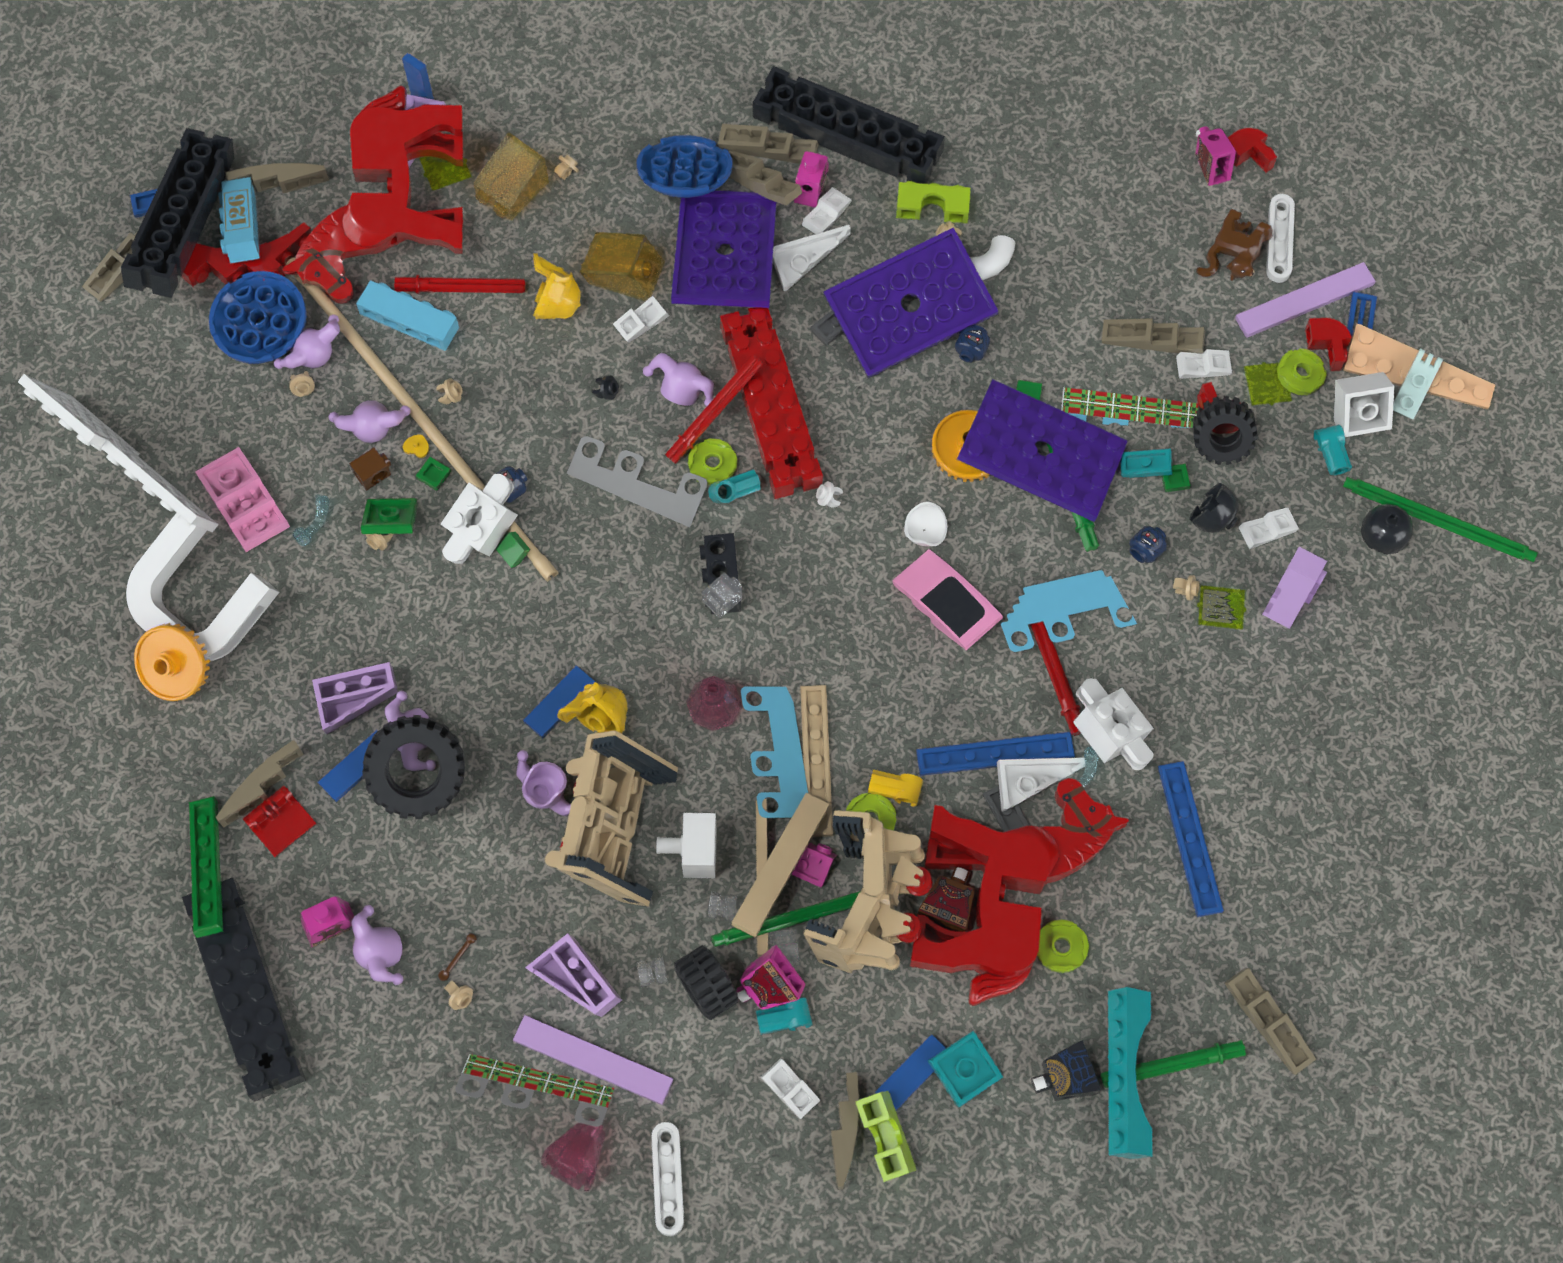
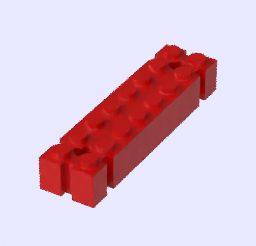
M752 307L748 308L747 315L740 316L739 311L721 315L720 329L725 345H728V354L734 373L736 374L752 355H755L763 363L740 392L765 471L769 473V483L774 499L793 495L794 488L801 486L803 492L819 488L823 484V474L818 459H814L812 440L776 330L772 329V318L769 309Z

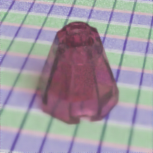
M711 676L695 683L686 700L693 723L712 732L719 730V728L733 725L742 707L735 685L716 676Z
M578 1122L546 1148L541 1156V1165L546 1169L549 1164L553 1168L550 1172L552 1176L577 1190L583 1185L584 1191L589 1192L595 1182L606 1133L603 1131V1125L595 1127Z

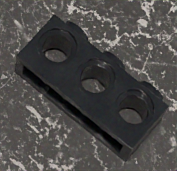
M734 533L705 535L704 545H699L701 560H706V568H702L703 583H708L709 589L708 592H704L705 607H710L711 614L741 612ZM715 548H721L724 550L720 554H714L711 552ZM723 571L726 575L718 578L714 576V573ZM721 594L729 597L725 601H718L716 599Z

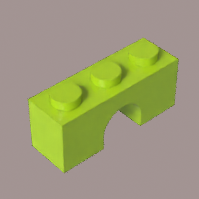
M899 182L896 218L920 220L922 208L929 204H935L942 208L944 222L950 221L967 224L971 188L961 185L944 186L937 183Z
M889 1091L880 1092L855 1101L864 1128H868L875 1139L877 1154L874 1156L883 1182L916 1171V1166Z

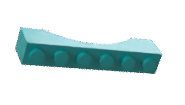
M1129 987L1108 991V1142L1110 1156L1139 1159L1152 1157V1127L1140 1103L1135 1071L1139 1042L1145 1027L1151 1020V992Z

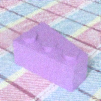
M1299 547L1262 615L1290 629L1304 602L1307 604L1311 602L1327 573L1323 570L1327 561Z
M389 662L312 680L322 729L326 734L398 693L393 667Z
M568 933L525 967L600 1017L622 1001L581 945Z

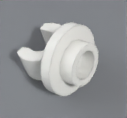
M827 481L824 485H820L816 492L818 504L821 506L828 505L829 507L839 506L841 502L836 501L833 498V494L840 495L843 493V490L839 487H834L833 483Z

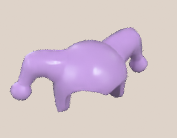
M330 315L329 322L321 330L305 328L290 350L291 354L287 355L284 359H275L274 366L277 369L283 367L296 368L301 365L308 368H319L326 364L332 353L331 342L340 332L338 316Z
M660 353L653 358L648 366L643 368V374L647 377L651 376L656 368L660 367L663 370L665 376L661 386V394L673 403L684 406L693 405L700 391H703L705 394L704 404L706 407L713 400L714 383L709 378L701 375L700 370L691 363H677L668 355Z
M369 400L359 404L352 415L339 416L338 413L332 412L328 417L337 428L353 432L363 442L374 443L383 439L391 427L399 425L404 417L410 414V408L404 405L400 410L388 412L383 404Z
M399 691L396 694V698L385 707V715L388 722L396 721L397 718L402 716L407 718L413 717V715H421L422 718H429L420 708L411 709L404 713L399 710L401 702L407 699V694L404 691ZM408 743L397 749L401 752L402 762L406 770L418 771L427 769L433 771L436 768V763L433 760L422 762L417 759L418 752L426 748V745Z
M524 750L517 753L519 761L516 775L523 783L522 793L528 804L539 809L549 808L561 816L569 815L571 804L563 796L567 783L563 770L550 762H539L530 768L526 762L529 757L528 753Z
M366 905L363 911L352 919V929L355 935L353 945L354 958L361 967L369 971L373 980L393 982L395 985H399L403 982V976L400 973L391 974L386 968L394 966L399 962L402 955L401 939L398 933L391 927L373 928L370 926L367 917L372 916L374 908L371 905Z

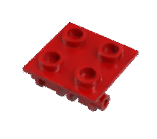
M282 786L243 818L244 822L274 857L317 824L285 786Z

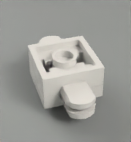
M494 474L483 490L471 483L467 484L441 523L442 526L453 533L442 550L447 560L456 564H463L474 548L490 557L518 516L504 506V503L514 489L513 482L509 478L501 474Z
M1086 679L1076 692L1077 697L1086 708L1073 723L1104 763L1122 755L1132 769L1142 770L1152 760L1154 755L1143 741L1154 728L1123 688L1108 695L1096 679Z

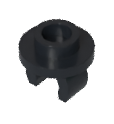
M611 375L597 378L595 382L600 385V389L593 390L592 393L598 398L613 400L619 391L618 382Z

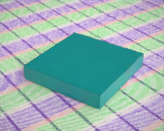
M974 1031L969 1032L928 1060L957 1107H961L1003 1078V1075Z

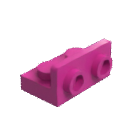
M809 842L791 875L822 888L837 854L832 853L833 849L827 845L818 843L816 846Z

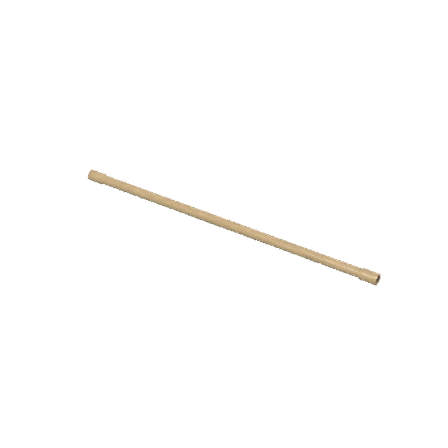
M296 257L291 258L286 265L294 261ZM293 275L329 317L333 314L338 316L340 331L402 406L405 405L410 408L411 417L467 484L471 483L483 490L485 485L324 291L319 286L308 283L303 284L298 275ZM513 521L507 532L516 531L531 549L527 556L532 561L533 566L547 582L550 581V576L552 575L554 578L558 575V571L546 556L541 554L516 522Z

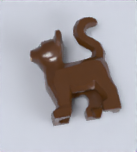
M1231 209L1223 221L1222 228L1216 236L1213 246L1206 255L1210 266L1208 268L1198 267L1196 272L1203 277L1214 275L1219 267L1216 254L1222 253L1235 257L1226 266L1231 272V281L1235 280L1236 277L1253 276V262L1260 255L1264 240L1272 238V226L1261 222L1248 235L1245 232L1251 231L1252 223L1248 221V223L1243 222L1240 224L1237 220H1240L1242 213Z

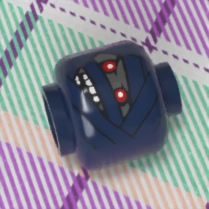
M979 325L969 326L962 330L955 343V350L959 354V358L968 363H971L973 360H982L991 342L988 332Z
M506 466L496 473L504 475L513 482L514 489L506 503L513 502L526 492L525 482L528 479L520 468L515 470L511 466Z
M1144 526L1130 539V554L1140 563L1154 562L1167 549L1165 533L1158 527Z

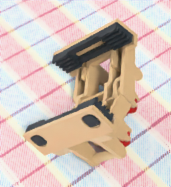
M834 810L832 826L835 833L840 837L846 858H849V854L854 859L855 855L858 859H861V856H863V889L858 894L842 930L838 929L837 931L835 927L831 929L829 925L825 927L823 923L819 925L817 921L813 922V920L809 919L804 936L818 962L848 973H852L853 970L863 969L864 965L895 970L900 965V959L895 954L896 950L893 944L914 942L919 938L922 931L920 921L914 914L893 910L894 905L898 906V895L912 894L914 896H923L932 888V879L928 870L912 864L921 863L925 858V853L920 848L921 841L916 835L885 829L882 822L872 818L870 813ZM892 865H897L892 877Z

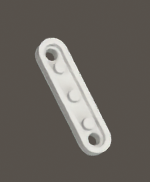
M1286 194L1275 195L1269 205L1268 224L1272 226L1273 236L1270 240H1267L1266 274L1270 280L1277 283L1285 282L1292 272L1295 204L1293 199ZM1282 206L1285 210L1280 211L1277 207ZM1275 269H1280L1283 273H1276Z
M663 1122L658 1124L652 1132L655 1221L660 1233L665 1236H674L682 1230L684 1225L680 1135L675 1125ZM663 1133H669L671 1135V1140L669 1142L661 1141V1135ZM667 1217L675 1219V1224L672 1227L665 1225Z

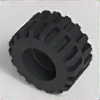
M1217 396L1213 398V402L1210 403L1207 400L1203 403L1204 408L1199 407L1196 411L1197 416L1193 418L1194 443L1196 448H1198L1199 454L1201 456L1205 455L1206 460L1209 462L1214 459L1215 464L1221 465V462L1231 465L1233 460H1236L1237 463L1242 461L1243 455L1248 457L1250 449L1254 450L1256 446L1255 440L1258 438L1254 413L1252 409L1248 408V404L1246 402L1240 404V399L1236 397L1230 400L1229 396H1223L1221 400ZM1223 423L1234 424L1239 428L1236 433L1229 437H1217L1211 433L1216 426Z
M701 945L674 962L675 972L696 1007L707 1019H714L739 1002L738 994L731 980L707 947Z

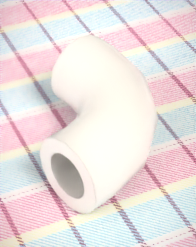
M995 236L991 241L990 249L984 255L970 257L982 280L998 275L1009 264L1015 249V241L1008 236Z

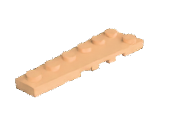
M1356 324L1343 371L1361 376L1384 372L1392 384L1401 386L1419 350L1363 325ZM1424 353V356L1421 360L1425 361L1428 354ZM1433 357L1430 364L1434 366L1437 358ZM1442 361L1427 393L1488 410L1495 384Z

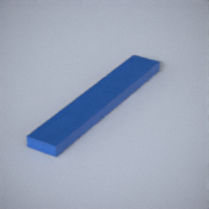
M1071 732L916 749L920 776L997 767L999 760L1075 757Z
M1184 761L1158 766V772L1196 916L1202 917L1223 913V906Z

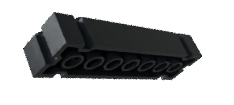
M775 66L771 68L765 79V89L760 88L753 100L754 119L769 125L772 120L778 122V129L805 140H817L819 146L898 178L901 173L907 176V181L926 184L932 174V166H936L943 153L945 136L929 129L924 134L919 131V125L798 76L797 80H793L790 78V72Z
M190 128L185 129L180 140L181 149H176L131 244L132 254L127 253L121 266L124 287L143 291L148 287L152 288L153 294L169 298L173 297L178 286L177 276L183 275L218 197V192L222 188V182L226 179L225 171L228 172L235 159L232 138L215 134L213 138L205 137V132Z
M232 877L221 882L223 932L199 938L195 936L237 1064L243 1071L247 1070L248 1074L242 1076L248 1097L255 1102L275 1094L274 1086L281 1084L287 1089L305 1082L306 1078L300 1061L294 1055L290 1056V1053L296 1051L250 915L243 906L239 907L246 904L239 884ZM191 893L183 896L182 900L188 917L193 921ZM271 1058L273 1060L270 1062L271 1067H265L267 1059Z

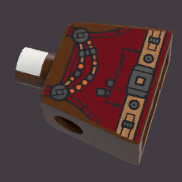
M955 867L951 879L940 875L919 907L917 915H925L935 924L951 931L965 932L975 891L972 887L965 885L970 873L965 869Z

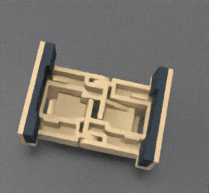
M616 730L589 734L583 757L570 760L566 766L567 773L573 776L578 775L573 788V797L575 799L570 807L566 832L562 838L560 851H550L545 857V863L620 902L649 907L653 891L638 883L624 881L632 843L629 840L632 839L635 833L644 785L652 786V784L661 785L662 783L667 784V782L675 783L678 767Z

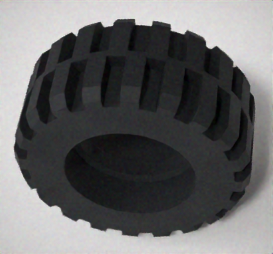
M413 715V717L407 718L402 716L397 718L396 721L386 723L380 731L375 733L364 755L362 772L363 779L366 782L365 787L368 793L372 794L374 797L373 801L378 806L382 805L385 811L391 815L393 813L399 814V818L415 817L416 820L423 819L425 815L430 814V816L438 814L440 809L447 808L451 804V800L454 797L456 798L464 780V752L460 747L458 738L449 731L445 724L441 725L436 722V719L431 717L427 719L422 718L421 715ZM408 743L424 744L436 754L439 761V773L436 780L426 789L418 791L406 790L393 781L389 772V761L392 754L402 745Z

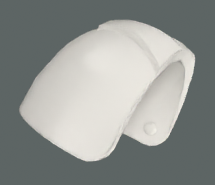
M932 502L918 504L907 515L904 529L905 535L913 543L920 546H937L941 544L947 533V520L943 510Z

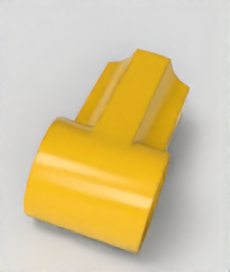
M873 769L868 793L892 798L900 804L901 801L910 803V806L915 807L918 805L923 779L912 774H901L899 776Z

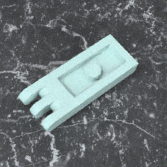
M1423 349L1418 351L1393 401V411L1412 420L1443 361L1442 358L1438 357L1434 366L1430 363L1434 357L1431 353L1428 354L1425 361H1422L1421 359L1425 353Z

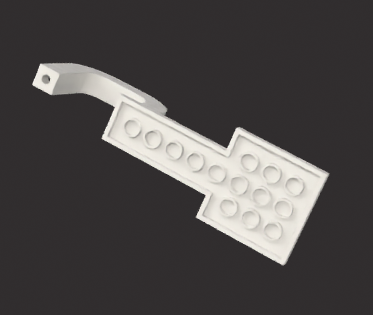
M23 374L18 383L26 388L23 392L28 397L42 402L41 408L50 415H57L61 418L59 423L70 431H76L78 433L76 437L87 446L91 444L99 451L104 450L108 453L106 458L117 466H123L126 469L124 473L134 481L139 480L144 484L142 488L147 493L161 498L160 504L171 512L173 510L177 512L133 568L127 584L126 597L132 617L145 631L164 623H171V625L179 623L180 626H186L165 608L162 602V590L165 583L205 532H213L219 524L138 457L139 452L73 396ZM250 573L210 626L202 632L194 633V636H199L196 639L197 643L205 644L202 650L208 651L204 654V659L214 661L233 651L279 594V591L263 577ZM187 626L184 629L187 632L191 631Z

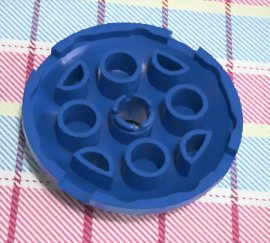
M690 135L671 136L660 139V143L653 147L650 144L647 145L640 152L637 158V172L647 186L661 194L680 198L697 197L713 192L728 180L732 172V158L726 149L722 150L717 147L716 142L713 140Z
M267 271L246 273L242 275V278L233 283H227L215 297L209 313V328L217 346L230 358L249 364L270 362L286 354L293 348L306 323V306L297 287L284 276ZM265 317L261 322L256 323L259 318Z

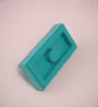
M1171 449L1123 452L1122 477L1136 478L1172 475Z

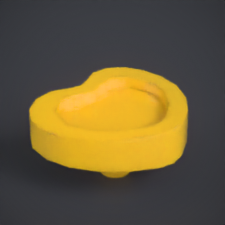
M418 434L409 437L403 443V451L406 454H414L418 458H424L429 452V445L426 438Z

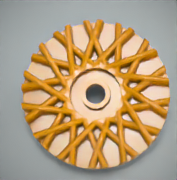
M960 410L949 414L937 425L932 438L933 459L937 461L936 465L941 467L940 470L942 472L945 470L949 477L954 476L955 480L962 478L963 482H966L967 479L973 482L974 479L978 478L980 481L983 480V477H989L988 473L957 460L978 412L976 410Z
M164 623L146 631L139 639L134 653L135 669L141 683L150 693L167 701H179L196 694V692L201 690L199 687L206 683L204 680L209 677L205 675V672L210 669L206 665L210 662V659H204V654L208 651L202 650L205 644H198L196 639L199 636H194L193 630L185 631L186 626H180L179 623L175 625Z

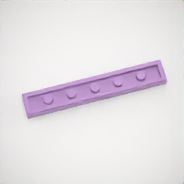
M1363 262L1237 314L1235 319L1246 338L1349 296L1353 292L1373 286L1376 281Z
M525 1015L513 1039L518 1044L660 1105H663L673 1082V1079Z

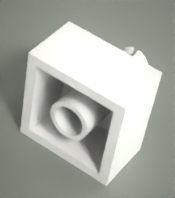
M1384 372L1335 380L1334 422L1335 425H1341L1345 437L1392 429L1394 385Z
M683 813V835H681V838L657 837V854H681L684 878H715L716 813Z

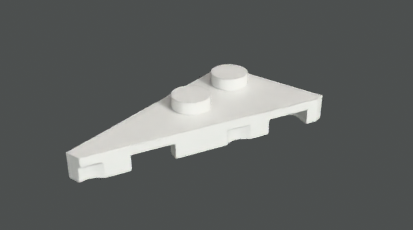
M846 225L774 246L773 264L783 291L791 288L851 235L850 226Z
M1088 758L999 760L997 762L1001 811H1007L1087 766Z

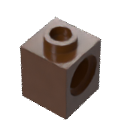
M375 448L349 463L353 474L366 491L378 484L379 480L382 481L391 475L389 459L384 453L379 454Z

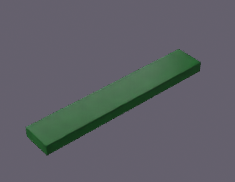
M215 796L189 802L193 934L196 938L223 932L219 826L216 818L218 815V802Z

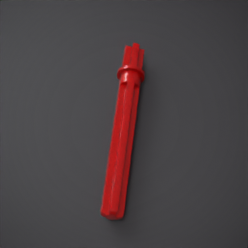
M416 275V277L394 278L395 291L416 292L417 294H420V292L524 293L526 290L525 279L420 277V275Z
M752 355L682 435H678L679 439L665 454L672 462L676 464L689 448H694L692 445L763 365L762 361L755 355Z
M1044 621L1030 624L1062 708L1061 716H1065L1071 735L1078 736L1081 732L1073 722L1080 715L1081 707L1076 704Z

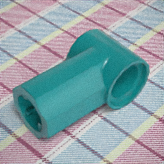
M1341 425L1315 430L1313 437L1318 442V451H1322L1329 474L1335 476L1350 471L1352 466L1344 446L1345 434Z
M752 469L712 483L708 494L714 503H729L734 499L761 490V483L755 470ZM721 485L727 490L724 499L718 494V489Z
M800 998L780 1006L756 1011L761 1035L786 1029L795 1031L796 1027L805 1026L809 1028L813 1025L807 998Z

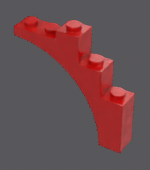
M303 222L288 234L259 245L260 259L230 263L228 254H223L222 248H214L196 243L181 277L192 287L197 283L201 284L206 281L210 272L225 285L242 278L243 274L256 271L273 272L285 277L283 266H286V263L295 257L302 243L312 230Z

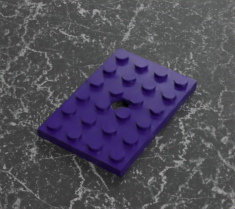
M713 191L702 196L681 198L671 304L770 308L777 202L755 192ZM721 244H729L734 251L731 254L722 255L716 250L721 247Z
M954 227L823 291L824 297L867 378L961 333L965 328L977 325L997 315L999 312ZM907 295L917 297L920 300L919 309L914 312L905 311L901 306L902 299Z
M992 379L957 460L1095 522L1128 441ZM1039 441L1048 443L1052 447V453H1049L1047 456L1040 455L1037 452L1035 443Z

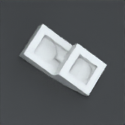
M832 187L819 199L817 207L803 219L802 226L814 234L828 231L849 206L851 199Z
M652 296L635 311L631 308L615 321L613 325L629 343L665 320L669 315Z
M1206 349L1203 354L1180 352L1176 356L1179 378L1181 379L1227 376L1232 373L1229 351Z
M1288 507L1269 512L1263 518L1244 522L1239 526L1249 549L1289 535L1299 529Z
M779 1059L761 1076V1079L799 1119L803 1118L820 1101L783 1059Z

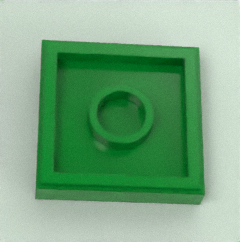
M417 498L367 499L361 523V533H413L417 513Z

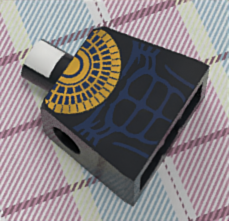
M1083 1040L1044 1060L1042 1067L1045 1074L1031 1078L1036 1094L1051 1089L1055 1101L1092 1096L1101 1091Z

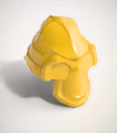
M533 253L535 271L547 278L546 282L542 281L534 300L537 305L533 316L536 319H566L572 317L577 308L580 307L581 291L573 278L572 272L568 274L563 268L553 265L538 256V253Z
M594 682V684L585 685L582 692L579 691L576 698L558 711L557 717L566 723L576 717L582 725L593 732L597 731L595 733L616 730L623 734L628 710L627 699L622 690L614 686Z

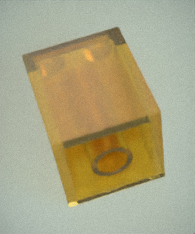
M508 132L474 181L475 197L483 205L488 203L492 206L494 212L499 217H507L512 221L549 183L545 158Z
M596 232L586 258L582 263L580 274L590 285L647 301L653 294L665 261L643 234Z

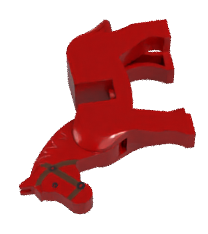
M398 86L390 93L371 101L354 118L350 127L352 169L355 181L387 182V191L389 193H352L348 205L340 207L329 214L313 229L302 243L295 260L283 267L284 274L298 275L303 284L308 283L319 286L334 302L345 304L354 296L352 284L345 277L342 263L345 258L378 254L407 239L425 245L442 246L455 254H463V207L423 212L410 209L411 179L408 161L424 156L438 157L455 166H463L462 105L424 104L406 110L407 90L404 86ZM441 131L450 132L454 135L441 133Z
M1067 778L1062 780L1055 791V801L1063 809L1061 815L1062 826L1028 825L1006 832H998L973 820L956 817L943 806H934L924 868L954 870L955 867H959L965 870L983 871L984 874L979 887L976 906V930L965 932L951 931L935 924L925 915H917L922 931L919 938L913 942L910 967L945 973L965 970L978 972L979 975L975 976L970 983L968 1002L971 1006H976L988 999L1008 994L1023 984L1031 971L1039 951L1042 908L1003 902L1005 889L1040 894L1046 884L1061 880L1086 865L1104 848L1113 832L1126 827L1129 821L1127 818L1114 816L1110 805L1105 806L1092 800L1081 783L1075 779Z

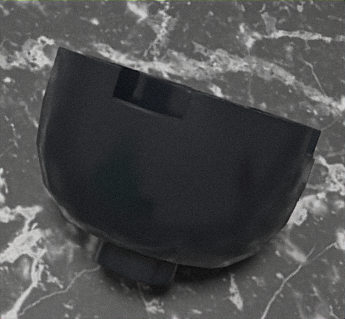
M1218 483L1205 494L1207 498L1200 507L1198 505L1195 507L1189 518L1197 528L1208 533L1220 532L1224 528L1229 530L1238 520L1236 514L1239 509V503L1236 495L1228 486Z
M1382 504L1371 509L1363 519L1361 527L1362 538L1367 546L1386 555L1395 554L1403 550L1410 541L1413 532L1411 517L1404 509L1392 504Z

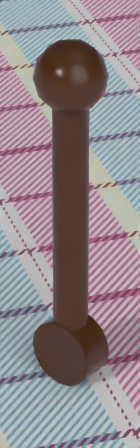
M470 933L467 935L466 942L446 970L439 972L438 977L441 981L449 979V973L469 945L476 942L477 937L475 934Z

